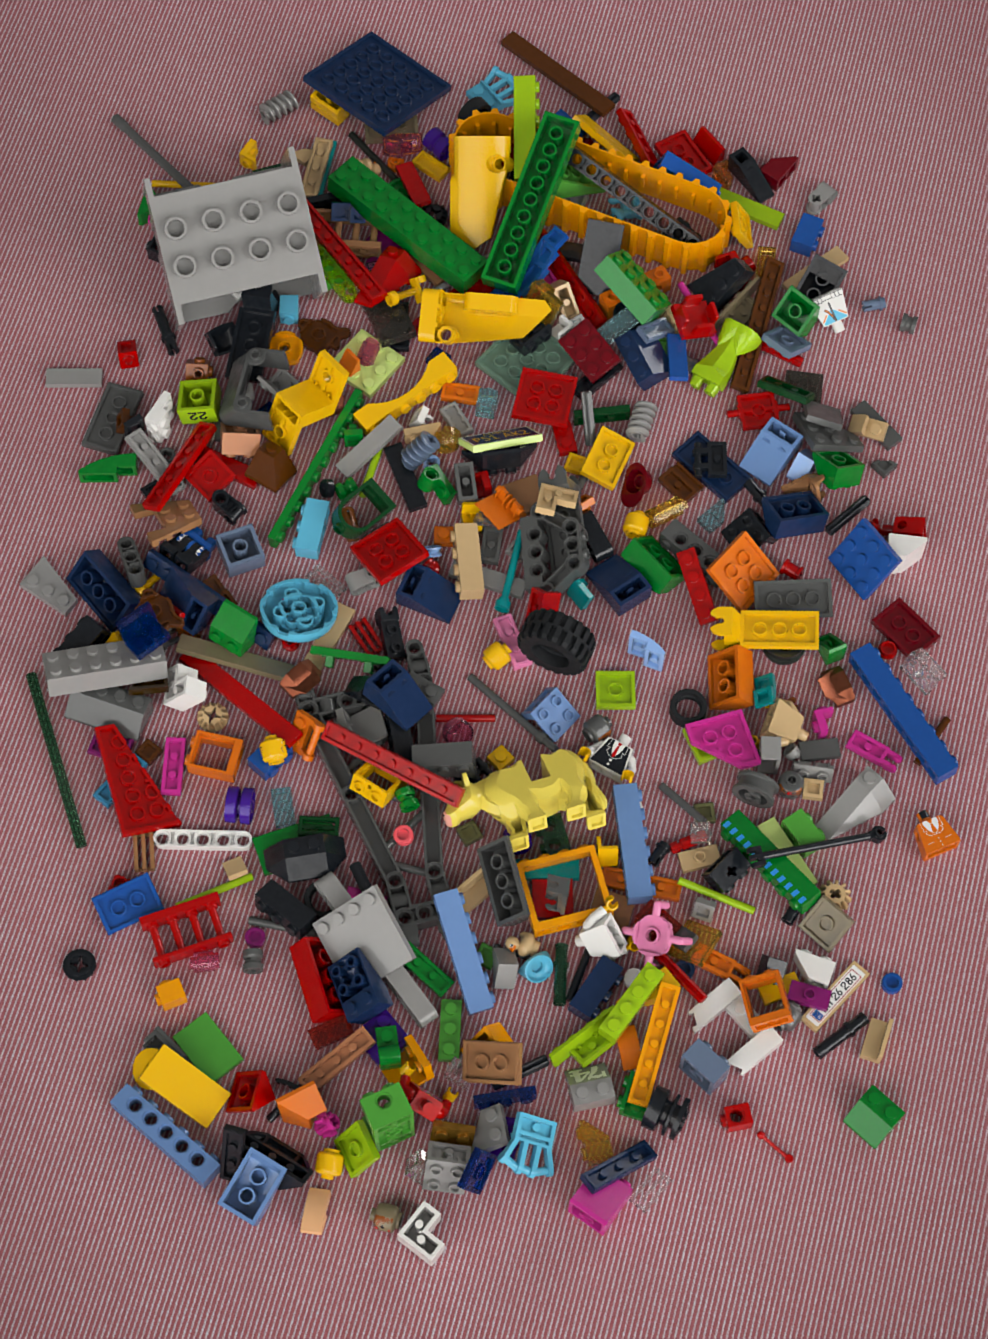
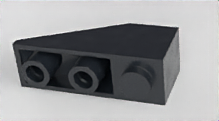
M744 147L729 155L727 169L758 203L761 204L774 196L755 159Z

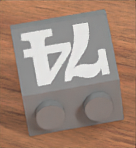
M605 1063L564 1071L574 1113L615 1104L616 1095Z

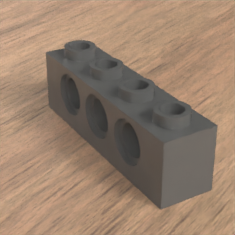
M675 518L660 533V545L665 550L671 551L677 560L676 553L695 547L707 584L713 585L717 589L719 586L707 573L706 569L708 567L705 565H711L720 554Z

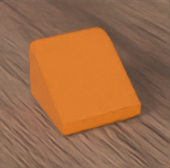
M347 348L339 363L350 373L349 377L360 371V359Z

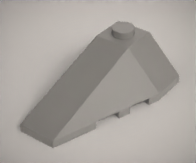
M867 766L815 826L824 832L826 840L834 839L848 832L851 828L867 822V820L874 816L883 814L896 798L884 778Z

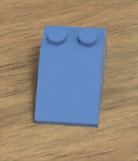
M250 1147L217 1204L249 1224L258 1226L288 1169Z

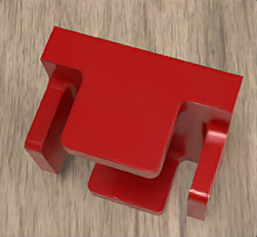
M697 294L688 295L682 303L671 306L681 340L716 335L715 323L719 318L715 302H710L707 305L706 300L702 301L703 295Z

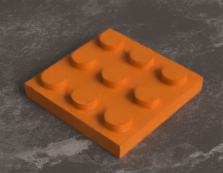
M742 531L706 569L707 573L739 613H741V610H747L754 602V581H774L780 575L747 531Z

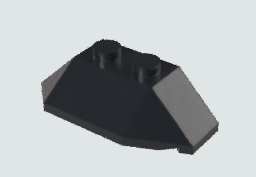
M537 443L478 453L462 450L461 458L466 462L473 461V467L479 472L488 471L489 476H496L498 472L515 474L517 473L516 470H520L535 452Z
M324 833L284 839L263 850L266 871L273 873L288 883L321 878L330 871L334 872L342 861L347 858L344 837Z
M246 1129L244 1157L250 1147L287 1168L288 1170L278 1190L303 1187L314 1172L310 1168L305 1156L269 1133L248 1131Z

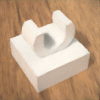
M423 405L416 409L408 426L426 425L425 420L428 422L432 421L433 417L428 414L429 408Z

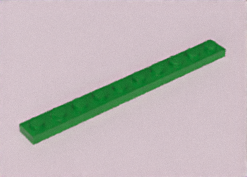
M355 388L269 533V546L277 548L279 543L284 541L288 528L293 526L296 514L301 512L303 502L306 497H310L313 485L320 480L323 468H327L332 453L337 451L341 438H344V430L348 428L349 424L354 422L353 413L363 407L362 390Z

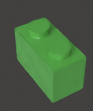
M802 808L781 822V828L794 846L826 840L824 832L814 825L811 815L808 812L805 813ZM815 851L800 853V855L805 859Z

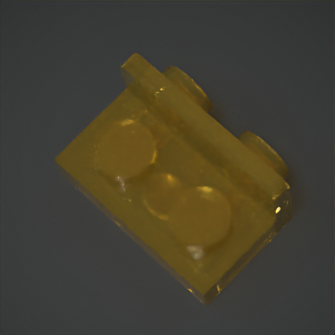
M676 496L644 513L650 520L649 527L654 529L684 514L683 510L689 507L686 500Z

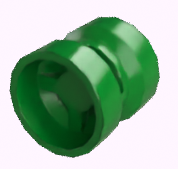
M352 477L345 479L343 484L340 482L335 484V492L340 501L358 488Z
M405 786L395 792L396 799L400 801L399 807L402 813L412 812L420 807L419 800L415 798L413 786Z

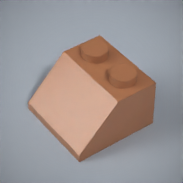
M220 422L221 454L225 457L243 455L245 458H253L260 448V430L230 426Z

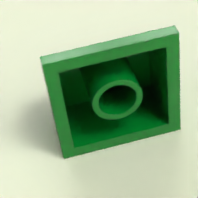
M791 285L771 316L798 337H803L809 334L817 322L820 306Z
M814 451L812 453L817 474L825 476L822 483L827 488L836 490L837 488H850L860 484L865 464L847 452Z
M225 599L210 625L209 639L226 648L229 652L241 657L254 644L258 618Z
M872 1085L847 1114L843 1122L873 1149H876L902 1120L905 1112Z

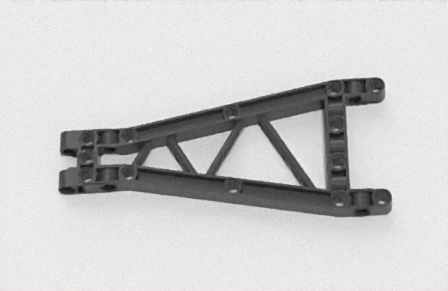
M417 639L409 640L405 645L409 673L413 671L433 682L422 643ZM413 649L418 650V652L412 653L410 651ZM312 688L308 693L299 694L295 698L298 710L313 711L310 715L325 724V726L324 720L337 718L335 710L341 707L350 716L371 707L344 694V691L315 697L314 689ZM348 701L352 703L348 706L343 705L344 702ZM434 709L430 715L426 714L417 722L418 745L436 743ZM321 732L315 749L387 890L390 909L406 939L415 947H419V930L437 926L443 940H445L432 898L435 894L450 890L443 869L439 799L421 790V799L418 800L420 803L419 808H422V810L405 824L413 829L422 820L425 868L395 861L390 851L396 844L393 836L388 841H385L363 796L349 788L353 777L351 772L364 761L356 757L347 765L338 747L320 739L323 733ZM388 737L375 743L381 746L388 740ZM350 794L356 795L354 799L347 798ZM396 796L392 799V801L400 802L396 799ZM401 871L424 876L431 901L412 905L407 884ZM431 871H438L439 875L431 876L429 873ZM393 880H397L400 882V884L397 886H392L390 882ZM421 913H428L430 916L428 918H421L419 915ZM406 917L410 921L408 923H401L400 919Z

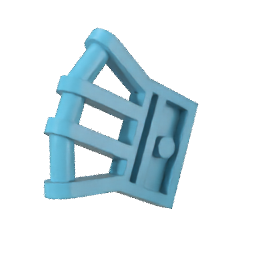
M493 66L484 81L481 80L479 84L467 90L466 96L469 99L477 96L482 97L491 106V110L498 108V111L506 107L514 106V98L503 100L514 93L513 76L510 73L507 74L499 70V67ZM496 76L502 78L498 82L489 86ZM509 84V88L505 89L499 94H496L497 90Z
M521 1111L517 1112L513 1131L510 1133L511 1139L505 1149L498 1155L497 1160L502 1164L505 1163L513 1170V1173L518 1175L521 1173L526 1174V1177L532 1179L543 1175L552 1177L554 1175L552 1146L557 1122ZM518 1142H520L517 1160L515 1161L510 1155ZM532 1145L533 1150L530 1164L526 1166L524 1164L528 1146ZM541 1149H543L544 1167H538Z

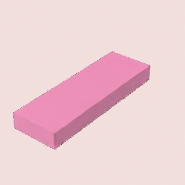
M508 613L494 618L493 624L502 644L506 643L512 651L509 655L514 671L532 665L533 661H530L526 655H523L518 647L517 637L520 632L512 614Z

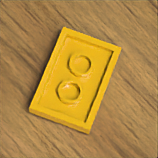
M602 426L579 474L613 491L636 443Z

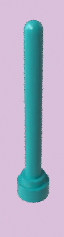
M520 529L517 532L502 595L496 600L494 607L496 611L501 613H508L511 607L509 595L522 548Z

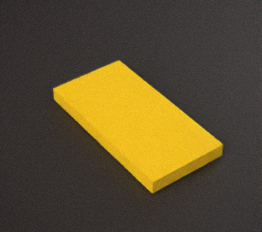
M575 114L572 118L579 121L581 129L606 150L616 149V155L626 157L628 154L632 155L633 161L636 162L640 159L589 116Z
M162 1044L138 1078L205 1129L208 1128L231 1095L230 1092L165 1044Z

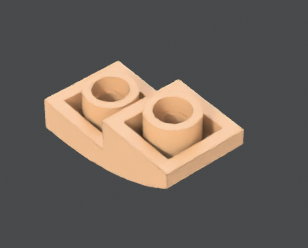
M309 1188L301 1222V1233L322 1235L327 1219L326 1211L331 1198L330 1190Z

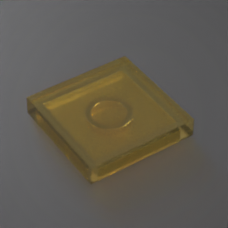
M688 919L684 927L697 934L699 939L687 953L671 945L667 953L672 957L702 967L723 934L718 929Z

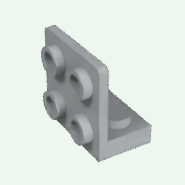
M429 1141L422 1189L464 1195L465 1187L459 1186L458 1183L470 1160L471 1146Z

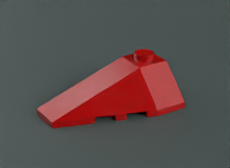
M389 245L379 256L370 273L387 292H398L400 287L405 284L409 286V279L418 277L422 270L405 250ZM359 291L354 299V303L371 308L385 300V298L372 305L363 293Z

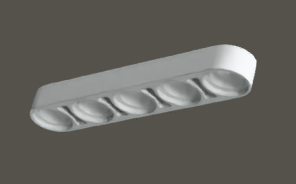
M159 829L153 836L155 846L163 850L247 851L253 844L252 836L249 832L238 830ZM160 835L168 836V841L161 844L157 842V838ZM186 835L189 839L187 843L180 844L177 842L178 837ZM200 836H207L209 838L208 842L203 845L199 844L197 840ZM244 836L249 839V842L246 845L238 844V839ZM219 837H228V843L220 845L217 842Z

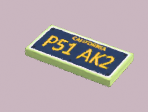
M528 426L458 438V444L473 453L543 441V435Z

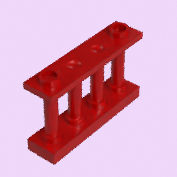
M218 892L139 917L143 932H150L158 955L152 958L155 969L169 967L173 962L218 947H228L230 943L234 942L231 932L224 933L217 912V908L221 906ZM204 911L209 912L217 935L207 940L204 938L197 917L198 913ZM186 917L190 920L197 943L185 947L177 923L180 919ZM165 924L170 925L178 949L169 953H165L158 932L159 926Z

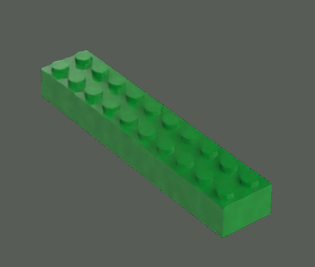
M548 111L544 112L482 272L481 280L484 285L518 295L580 134L581 127L579 121Z
M355 157L349 158L328 176L327 190L342 202H349L365 220L458 292L464 294L481 279L487 262L484 256Z

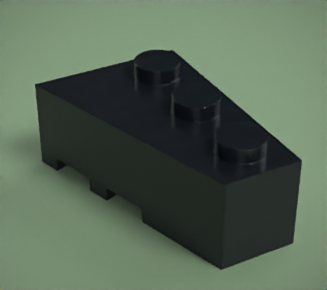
M86 615L78 621L76 628L65 636L64 642L53 651L104 644L112 633L100 622Z

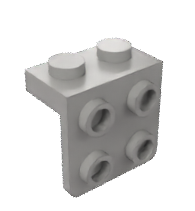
M278 369L270 380L260 375L257 377L260 381L259 386L265 391L272 393L273 398H275L277 392L300 383L285 369Z
M342 707L335 710L337 716L335 722L373 742L388 736L382 710L369 707L352 716Z

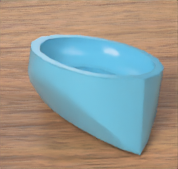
M548 951L536 953L528 958L519 968L518 974L533 983H541L549 978L553 971V962Z

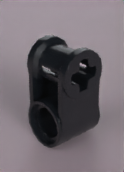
M216 490L212 494L213 509L229 524L234 526L236 520L247 513L245 506L225 490ZM224 500L223 503H218L217 501Z

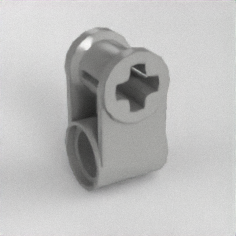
M824 181L821 182L809 194L806 212L810 215L820 214L822 210L835 200L838 191Z
M366 568L352 571L345 576V581L352 596H358L380 587V584L378 582L375 583L376 580Z

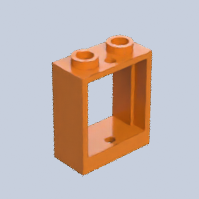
M197 730L196 736L191 738L190 754L187 753L184 765L187 766L188 773L235 783L245 750L244 740ZM202 743L232 749L226 771L196 765Z
M768 969L762 974L756 976L747 975L742 980H738L748 1021L754 1033L794 1022L782 975L778 969ZM777 982L784 1009L755 1017L748 991Z

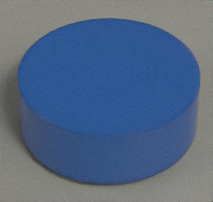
M887 973L881 981L883 991L891 995L897 994L903 985L902 978L896 973Z

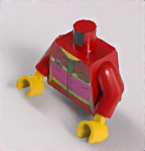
M407 1061L399 1069L402 1075L400 1077V1085L412 1110L431 1122L435 1119H445L459 1092L457 1091L456 1094H452L450 1092L451 1087H449L442 1096L443 1100L411 1081L410 1075L416 1071V1066L413 1065L410 1068Z

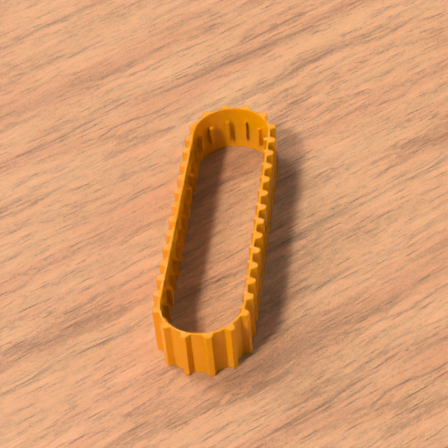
M493 108L491 112L480 113L476 109L472 111V116L465 120L458 119L456 121V132L449 134L451 176L454 175V136H511V143L514 144L513 112L505 115L499 113L498 108ZM578 136L575 144L577 147L637 191L707 217L716 225L719 233L703 242L686 243L555 196L545 226L550 227L552 224L561 226V230L564 233L572 230L578 233V238L583 239L586 235L588 218L623 224L625 228L621 249L627 250L632 257L636 254L645 257L646 263L654 260L662 263L665 269L668 267L677 268L680 274H686L688 270L696 269L701 273L706 272V267L714 262L715 257L723 254V249L728 247L732 217L728 215L729 201L721 199L717 194L716 187L707 188L702 186L699 179H694L692 182L683 179V174L680 172L675 176L666 173V167L663 166L659 169L649 166V161L646 160L638 163L633 161V156L629 154L626 157L616 155V149L613 148L609 151L599 149V143L596 142L592 145L583 143V138ZM577 154L575 157L577 164H580L582 161L580 154ZM591 165L589 168L591 174L596 173L595 165ZM606 175L604 180L611 182V178ZM506 178L498 209L502 206L508 207L517 185L516 181Z

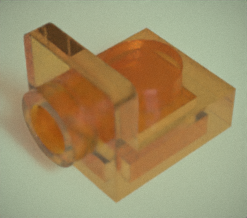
M725 159L714 165L712 178L721 183L722 188L729 190L731 189L733 177L727 171L729 161Z

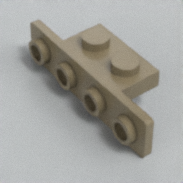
M757 276L754 280H750L746 284L745 289L742 292L739 291L735 295L734 300L724 306L715 323L716 331L723 325L725 318L734 319L744 325L748 324L754 299L750 296L758 289L760 277Z

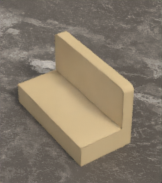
M482 868L457 887L458 892H462L465 899V904H463L464 912L470 913L489 897Z
M871 1017L859 1058L880 1064L894 1019L890 1018L887 1023Z

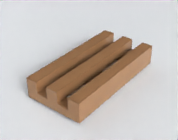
M154 832L133 836L135 873L156 871ZM146 838H149L151 867H147ZM138 839H141L142 845V867L140 868Z

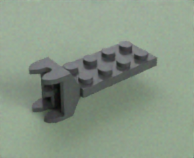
M557 465L554 479H550L547 471L542 469L538 475L539 491L541 483L579 491L575 509L556 505L555 511L566 517L576 518L584 526L579 480L574 475L568 477L565 468L561 465ZM545 525L546 534L548 535L547 544L550 554L551 574H553L565 562L568 556L567 551L563 547L566 534L549 525ZM577 544L572 547V550L577 547ZM579 562L575 563L573 568L577 567Z

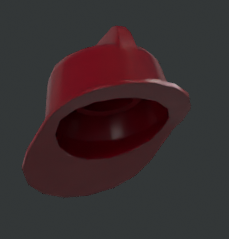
M640 463L631 464L625 474L621 501L628 508L638 505L643 495L650 491L653 484L650 472L646 471L645 467Z

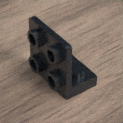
M751 508L745 510L721 531V534L729 544L742 531H747L759 547L765 542L774 544L779 540L773 538L767 530L763 518L756 510Z

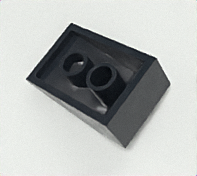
M815 254L797 289L810 299H813L839 287L848 271Z

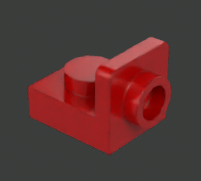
M135 339L117 342L121 369L138 367L139 360Z

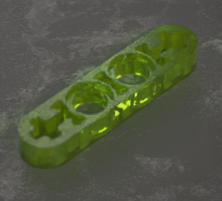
M318 246L319 254L322 255L323 261L321 263L325 279L343 302L353 303L357 296L356 287L326 249ZM330 265L334 269L332 271H325L324 267ZM337 278H341L344 280V282L342 284H336L334 283V280Z

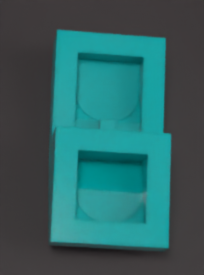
M771 672L754 678L755 690L753 691L755 708L759 709L774 704L776 700L775 675Z

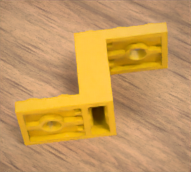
M325 349L319 351L309 379L276 393L269 412L274 429L273 431L262 430V434L270 441L283 447L288 456H290L303 427L334 414L350 373Z

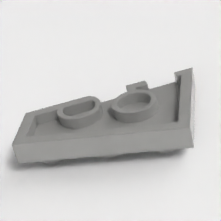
M44 556L20 583L22 589L65 617L78 603L76 597Z

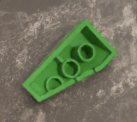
M568 164L556 196L568 198L604 193L606 191Z

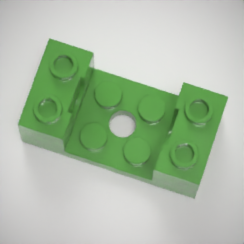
M393 1082L388 1083L382 1087V1090L376 1093L371 1091L362 1096V1099H360V1106L364 1113L362 1119L378 1152L415 1136L414 1112L399 1082L395 1084ZM383 1099L389 1101L386 1104H384V1107L378 1105V1103Z

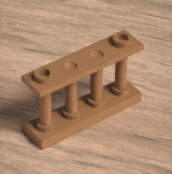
M315 208L327 223L335 224L334 231L340 238L342 224L353 225L351 240H342L357 257L371 258L379 257L382 254L381 242H377L378 229L367 220L366 223L331 221V209ZM360 225L371 226L369 241L359 240ZM316 240L319 254H328Z

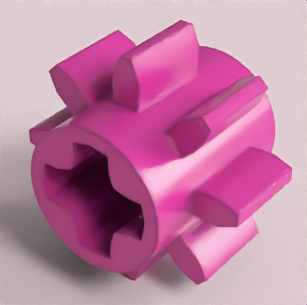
M329 1111L317 1115L318 1120L314 1121V1129L319 1136H323L325 1139L326 1137L332 1138L338 1134L336 1130L340 1128V1120L336 1114Z

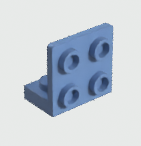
M557 687L546 688L521 713L526 720H534L552 742H556L580 717V714Z

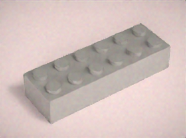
M160 635L149 636L145 641H139L136 638L42 653L43 670L49 697L168 678L167 660Z

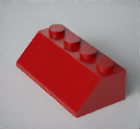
M302 938L290 946L289 949L312 1023H330L346 1018L328 971V967L333 963L320 938Z

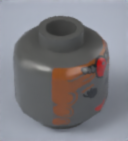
M596 714L584 722L582 733L590 743L605 740L611 735L612 722L607 716L603 717L600 714Z
M788 770L782 773L777 783L780 787L779 795L787 800L798 798L804 787L803 777L796 771Z

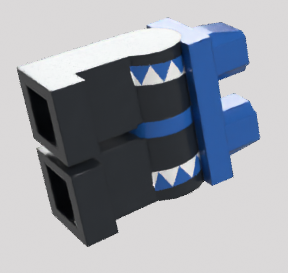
M196 527L183 534L179 532L169 542L164 541L161 543L159 553L168 558L166 554L169 553L171 555L168 558L179 567H181V564H184V570L191 574L211 558V553L216 548V540L212 537L204 540L202 538V530Z

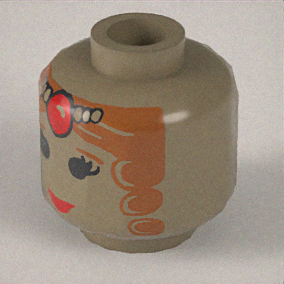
M380 1202L377 1208H372L370 1220L373 1221L374 1229L393 1233L395 1229L400 1227L403 1212H400L397 1205Z

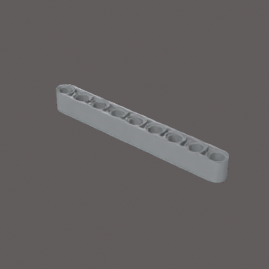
M331 871L314 882L316 890L332 911L352 899ZM404 966L383 978L421 1029L439 1017L434 1006Z

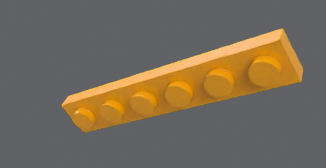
M660 982L627 1099L628 1103L645 1108L649 1104L681 987Z

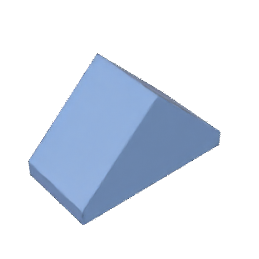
M807 448L798 452L786 477L793 481L806 474H811L816 468L812 457L813 452Z

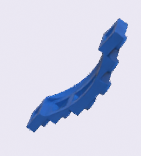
M555 225L548 234L541 238L536 245L518 295L496 288L489 294L511 295L518 298L522 296L526 298L550 273L547 268L559 256L557 251L569 239L568 235Z

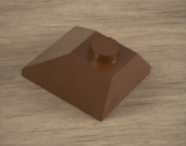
M269 439L257 450L245 472L246 477L274 493H277L297 474V470L285 449Z

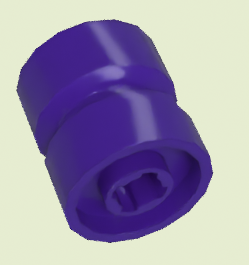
M438 127L432 128L423 138L422 144L430 152H433L439 160L444 161L449 158V137H446V134Z

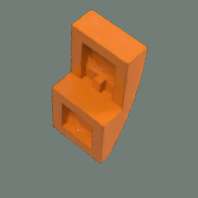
M629 1025L616 1042L623 1071L636 1069L641 1053L635 1025Z

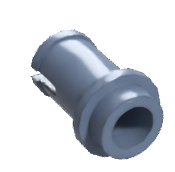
M878 296L877 299L862 301V305H864L862 306L863 312L878 309L882 311L883 308H886L885 298Z

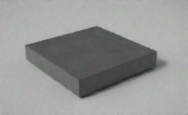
M814 401L807 405L803 404L806 421L841 431L843 422L840 409Z

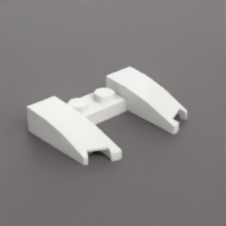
M727 978L711 991L704 1002L698 1003L688 1012L689 1016L694 1014L696 1026L692 1027L694 1034L722 1012L726 1011L751 1039L728 1059V1065L731 1064L742 1069L741 1076L745 1075L783 1043L782 1037L774 1028L756 1033L752 1031L741 991L730 978ZM753 1009L755 1017L759 1016L757 1012Z

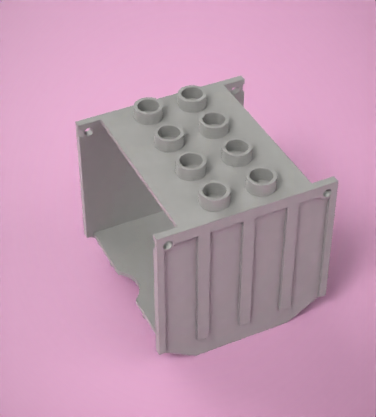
M294 146L286 149L280 160V167L235 176L232 180L210 185H194L153 194L150 178L143 179L142 194L143 197H146L151 231L154 232L159 252L158 259L167 285L166 292L176 320V331L182 330L186 322L229 313L236 303L242 301V297L236 301L231 295L232 293L257 289L271 284L272 291L276 290L279 296L298 295L300 297L312 294L314 300L328 292Z

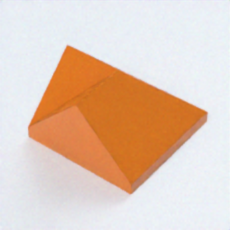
M314 1080L275 1099L283 1122L312 1129L316 1115L327 1110Z

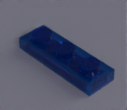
M536 1086L474 1095V1110L479 1109L481 1111L498 1103L502 1104L504 1108L510 1107L512 1103L521 1102V1104L532 1103L537 1097Z

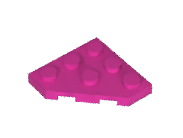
M742 709L685 724V730L692 746L741 770L761 765L760 756Z

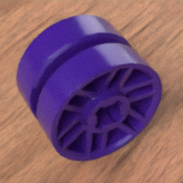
M229 786L225 800V822L236 823L239 816L240 824L251 825L255 808V788L244 787L241 794L240 787Z

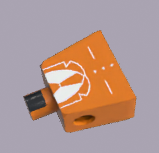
M923 810L916 815L920 823L916 825L913 832L923 861L958 847L961 839L942 815L931 818L927 810Z

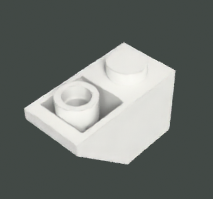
M796 949L793 960L806 984L827 989L836 962L827 956L819 957L813 955L811 951L806 949Z

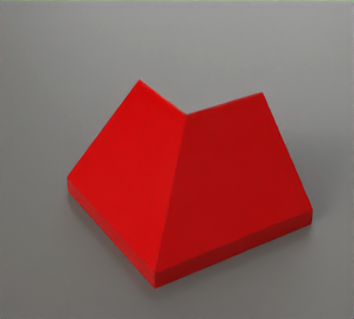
M266 1071L236 1072L226 1113L255 1112L276 1099Z

